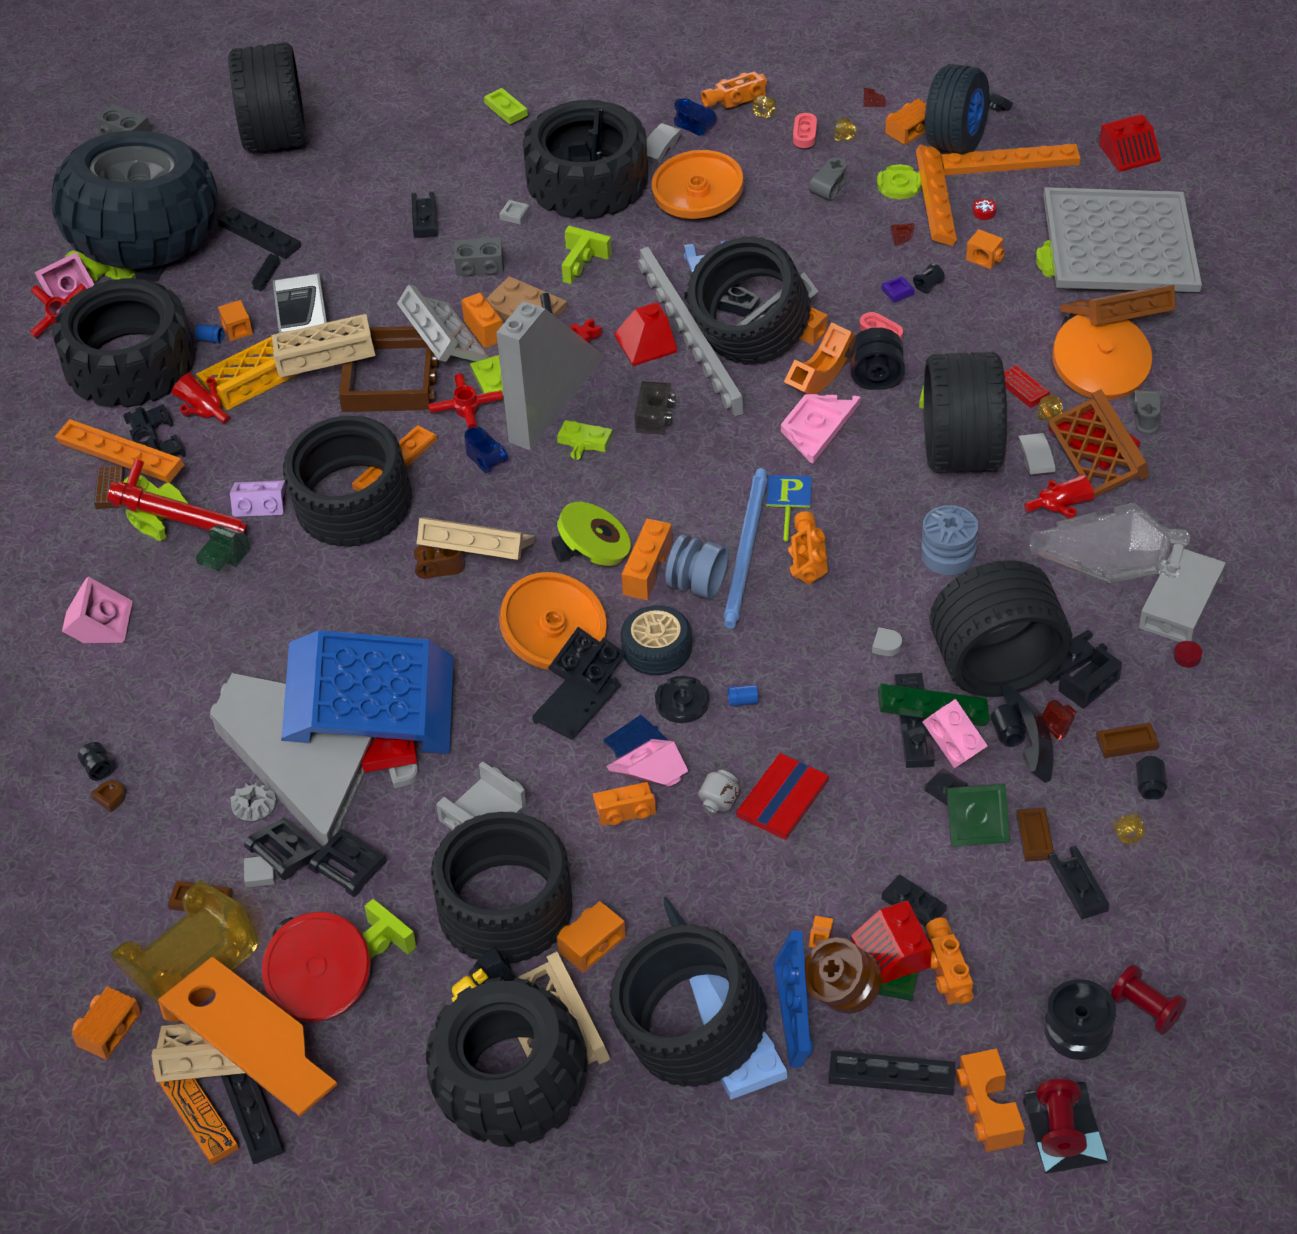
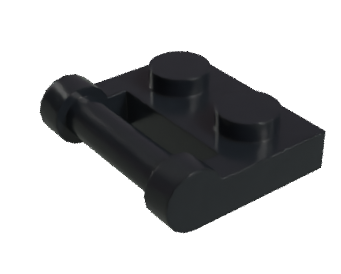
M285 817L251 834L244 842V847L251 853L255 852L273 867L276 870V875L282 880L290 878L294 871L309 864L310 860L321 849ZM268 842L285 858H287V860L282 861L271 850H269L264 845V843Z
M340 829L310 860L308 868L316 874H323L345 888L346 893L356 897L361 892L363 885L386 863L384 854L345 830ZM331 858L356 875L351 879L326 862Z

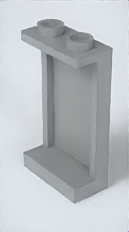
M1174 546L1141 611L1139 628L1178 642H1193L1196 627L1217 584L1221 583L1226 562Z

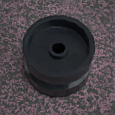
M878 327L863 330L853 337L849 344L851 377L857 385L868 390H885L901 381L905 375V360L903 356V342L898 334L890 329Z
M1074 979L1063 982L1056 987L1048 999L1045 1019V1036L1049 1045L1059 1054L1070 1059L1087 1060L1103 1053L1112 1040L1113 1026L1116 1018V1004L1112 995L1102 985L1090 980Z

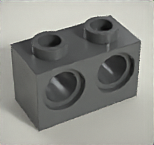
M115 104L111 105L96 118L100 135L120 131L151 132L148 117Z
M501 237L454 240L456 276L503 273Z

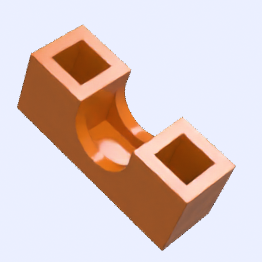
M646 519L621 574L623 595L644 600L649 599L656 583L658 562L665 563L673 545L672 524Z
M997 1048L962 1055L960 1058V1068L956 1069V1078L959 1087H965L967 1093L965 1105L968 1114H974L976 1120L974 1132L977 1141H983L986 1152L1022 1145L1025 1128L1016 1102L999 1104L988 1097V1095L994 1092L1004 1091L1006 1073Z

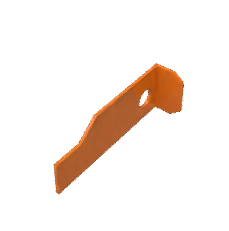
M214 957L208 959L158 999L162 1016L165 1020L182 1021L299 1117L337 1086L335 1080L306 1058L303 1025ZM214 992L216 993L215 999L210 1004L198 1007Z

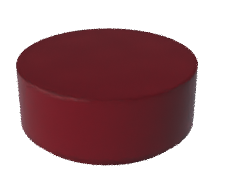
M1182 641L1176 645L1174 660L1178 665L1192 668L1201 662L1202 648L1197 643Z

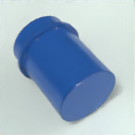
M198 324L196 326V340L212 342L213 344L222 342L224 337L223 327Z
M756 684L728 687L729 705L738 707L739 705L758 704Z

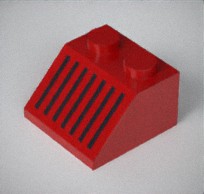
M1143 114L1101 125L1099 146L1119 172L1161 161L1153 126Z
M908 900L880 909L851 935L855 945L868 952L877 960L881 967V984L931 967L932 946Z

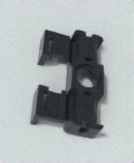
M164 404L148 410L147 414L143 407L135 409L136 412L131 413L129 411L123 415L126 424H131L132 430L129 432L133 442L170 455L179 453L182 457L186 456L177 434L170 436L171 439L164 442L160 440V443H158L152 427H158L160 422L163 424L167 422V425L173 426ZM150 436L148 440L139 442L142 437Z

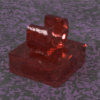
M1055 699L1048 702L1042 716L1049 732L1057 740L1066 737L1077 711L1070 705L1063 706Z

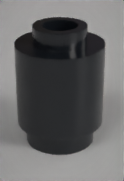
M1007 704L998 706L991 714V721L999 740L1007 747L1021 744L1025 740L1026 730L1017 708Z
M1156 756L1144 757L1136 764L1138 790L1144 799H1160L1165 795L1167 789L1165 762Z

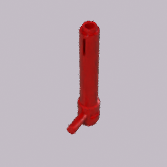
M134 460L127 483L119 481L118 483L112 482L110 485L107 501L111 502L112 506L119 508L125 506L129 511H142L234 539H238V537L243 538L245 535L247 523H244L243 519L144 491L143 487L137 486L144 465L142 460Z

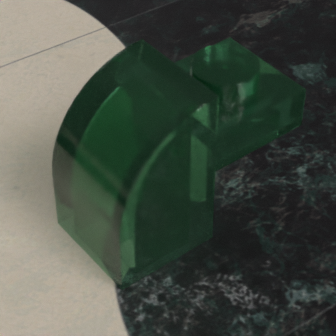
M216 525L208 531L210 539L195 557L197 564L216 571H220L225 564L237 567L250 551L249 541L242 532L222 525Z

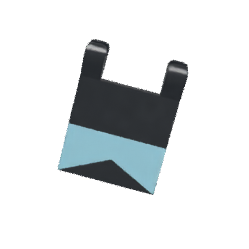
M1077 1082L1081 1088V1098L1075 1103L1076 1106H1073L1075 1128L1086 1136L1087 1148L1082 1153L1072 1157H1053L1044 1153L1041 1140L1050 1132L1048 1111L1041 1112L1040 1102L1037 1100L1035 1090L1026 1091L1024 1094V1108L1029 1117L1045 1174L1103 1164L1108 1161L1090 1105L1085 1082Z

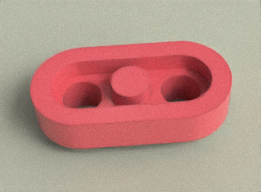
M801 113L795 117L793 143L795 146L809 148L815 144L817 118L815 115Z
M875 312L865 313L860 317V331L882 327L894 331L903 340V328L886 317Z

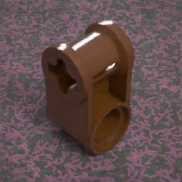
M419 545L414 550V557L417 560L415 574L419 578L429 579L439 576L456 575L465 569L463 551Z

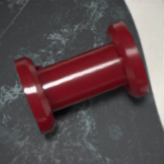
M1133 964L1124 971L1111 992L1112 998L1115 1003L1129 1000L1156 1019V1031L1164 1035L1181 1016L1187 1000L1181 995L1174 996L1171 999L1167 998L1141 980V968Z
M1053 1079L1042 1083L1036 1090L1037 1100L1048 1108L1050 1132L1041 1140L1042 1150L1047 1155L1053 1157H1072L1082 1153L1087 1148V1139L1083 1133L1075 1128L1073 1105L1081 1098L1080 1085L1068 1079Z

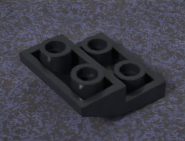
M577 627L548 669L579 687L598 693L625 652L604 637L599 642L583 629Z

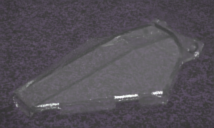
M1133 502L1114 507V513L1097 517L1096 512L1056 522L1057 527L1043 531L1035 529L1029 548L1032 554L1108 583H1115L1154 574L1177 577L1181 569L1179 563L1191 535L1183 529H1168L1156 522L1155 518L1149 516L1146 511ZM1170 542H1174L1170 559L1167 561Z

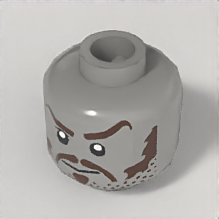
M724 770L709 773L698 792V796L703 802L702 807L714 814H717L718 811H729L740 793V787L737 784L738 779Z

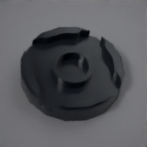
M689 676L669 678L667 683L661 684L655 693L656 710L661 717L670 722L680 724L693 722L701 718L707 712L710 703L707 687L700 684L698 679Z

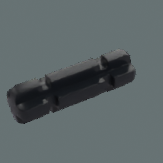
M269 254L251 282L254 290L262 291L265 288L266 283H268L280 263L278 255Z

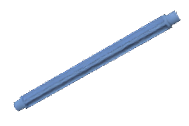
M762 468L756 470V474L752 479L750 499L747 505L724 612V626L729 629L735 628L736 622L740 617L752 548L768 481L766 478L767 471Z

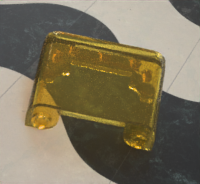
M202 880L193 885L183 897L182 904L187 915L143 950L136 942L126 941L110 953L117 967L159 1007L158 999L211 957H214L229 970L233 971L257 947V935L242 905Z

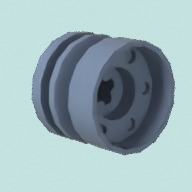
M956 505L940 506L926 514L923 520L921 559L926 567L942 575L960 574L972 567L976 559L978 521L974 514Z
M681 534L674 543L669 555L665 574L667 587L679 588L680 591H687L691 587L693 595L713 599L726 573L728 564L727 546L714 542H707L703 546L700 538L692 539L690 535Z

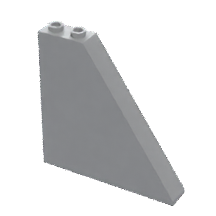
M522 301L496 333L509 443L531 450L604 359V355L547 309Z
M232 673L228 682L223 684L221 696L217 703L213 704L210 711V718L213 720L215 731L265 785L268 784L270 789L274 791L275 796L323 847L340 830L366 773L363 772L362 760L376 737L311 732L309 743L281 741L286 684Z

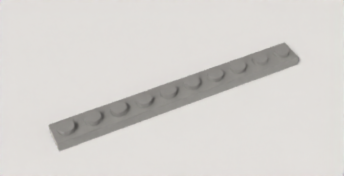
M649 247L639 249L640 260H638V266L641 273H646L649 286L655 288L659 302H664L666 313L669 317H673L677 331H682L686 346H691L696 362H701L704 375L707 378H711L714 391L721 394L724 407L726 409L729 408L734 416L743 414L741 393Z

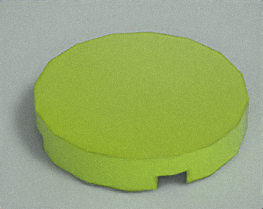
M891 165L886 167L885 171L878 173L877 188L884 196L892 199L911 198L921 191L920 172L913 171L914 168L908 165Z

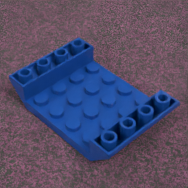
M318 630L289 642L281 741L309 743L310 733L316 732L422 741L421 752L449 754L453 655L429 639Z

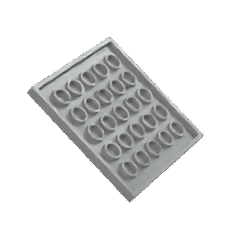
M1044 188L1043 197L1056 288L1143 290L1164 285H1175V291L1200 292L1202 283L1184 192Z

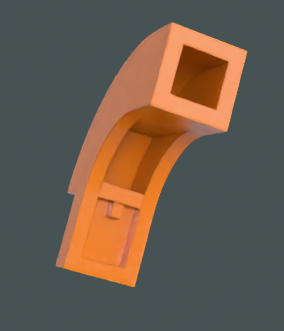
M831 322L816 353L804 363L794 360L784 382L808 394H817L824 390L836 378L847 360V357L844 355L855 334Z

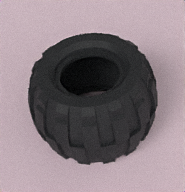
M501 977L485 980V984L474 988L469 986L459 992L457 999L451 1005H445L437 1015L435 1029L430 1031L426 1048L427 1079L431 1092L445 1117L454 1124L456 1123L458 1129L468 1136L483 1143L489 1139L494 1145L500 1147H514L516 1142L527 1141V1143L531 1144L544 1139L543 1134L552 1128L558 1130L569 1119L571 1106H577L585 1088L586 1078L584 1073L587 1072L588 1067L587 1047L578 1022L569 1013L568 1007L549 990L547 991L543 987L539 988L535 983L520 978H515L513 981L501 980ZM516 1037L534 1039V1045L528 1058L512 1071L503 1074H486L472 1067L477 1058L495 1043Z

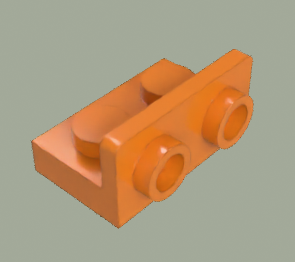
M648 782L593 793V801L601 826L608 824L617 825L622 821L636 818L644 819L656 814L654 794H651Z

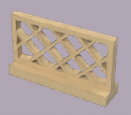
M366 314L272 335L273 355L279 378L375 356Z
M425 517L419 518L417 544L518 560L521 558V549L535 543V535L523 534V532Z
M558 952L547 956L549 962L517 977L535 983L537 978L548 973L550 981L546 990H549L568 1007L569 1013L577 1020L587 1047L588 1065L596 1060L599 1064L610 1060L608 1052ZM518 1037L528 1058L532 1051V1048L529 1047L532 1039Z
M186 1024L161 1026L157 1049H153L151 1055L156 1082L245 1073ZM180 1035V1036L176 1037L175 1039H172V1038L168 1037V1036ZM190 1040L195 1041L188 1046L185 1045Z

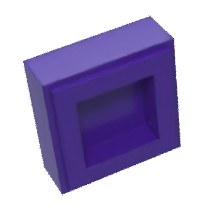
M903 276L884 282L881 285L882 291L893 303L914 295L915 289Z

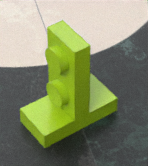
M568 226L565 230L566 249H570L571 252L562 263L563 282L572 284L575 278L581 275L586 262H590L592 256L608 260L612 255L611 237Z
M374 899L365 905L367 920L372 926L362 936L369 949L370 960L375 955L383 953L391 942L407 955L416 948L414 933L410 928Z

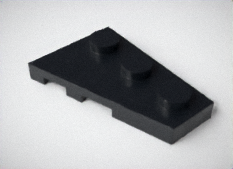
M735 285L722 297L718 309L747 316L760 305V296L739 285ZM686 289V290H685V294H684V299L687 300L688 295H687V289Z

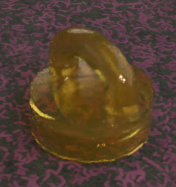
M757 95L753 102L752 111L758 117H770L775 109L776 101L770 97ZM758 107L768 109V112H760Z
M841 117L836 121L835 140L840 141L843 138L849 140L856 135V129L848 118Z
M1050 394L1041 398L1037 411V417L1040 420H1050L1063 413V407L1058 397Z
M1137 813L1124 816L1113 824L1116 835L1124 844L1130 845L1138 842L1145 833L1144 823ZM1137 830V833L1134 836H1126L1127 834Z

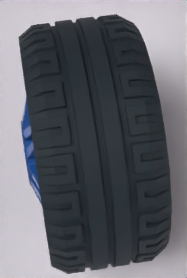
M948 64L936 73L926 103L925 133L928 143L937 150L965 154L973 151L979 144L987 121L990 99L989 82L986 74L980 68Z

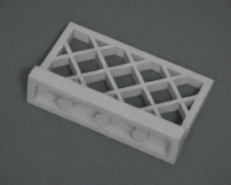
M408 284L397 305L438 360L446 362L450 355L472 361L490 358L449 303L425 297L416 286Z

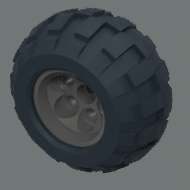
M120 131L104 134L86 141L71 151L70 155L63 160L61 166L56 170L52 186L51 202L53 216L64 239L76 251L84 254L85 257L117 268H152L181 259L198 248L200 242L206 238L208 231L212 230L218 211L217 185L207 161L194 148L186 145L184 142L157 132Z

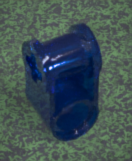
M682 98L674 103L676 116L674 117L675 126L690 131L695 135L702 136L717 121V116L712 109L697 104L690 99Z
M471 427L465 431L466 455L484 473H489L491 468L500 462L505 463L508 461V454L505 448L494 440L485 429Z

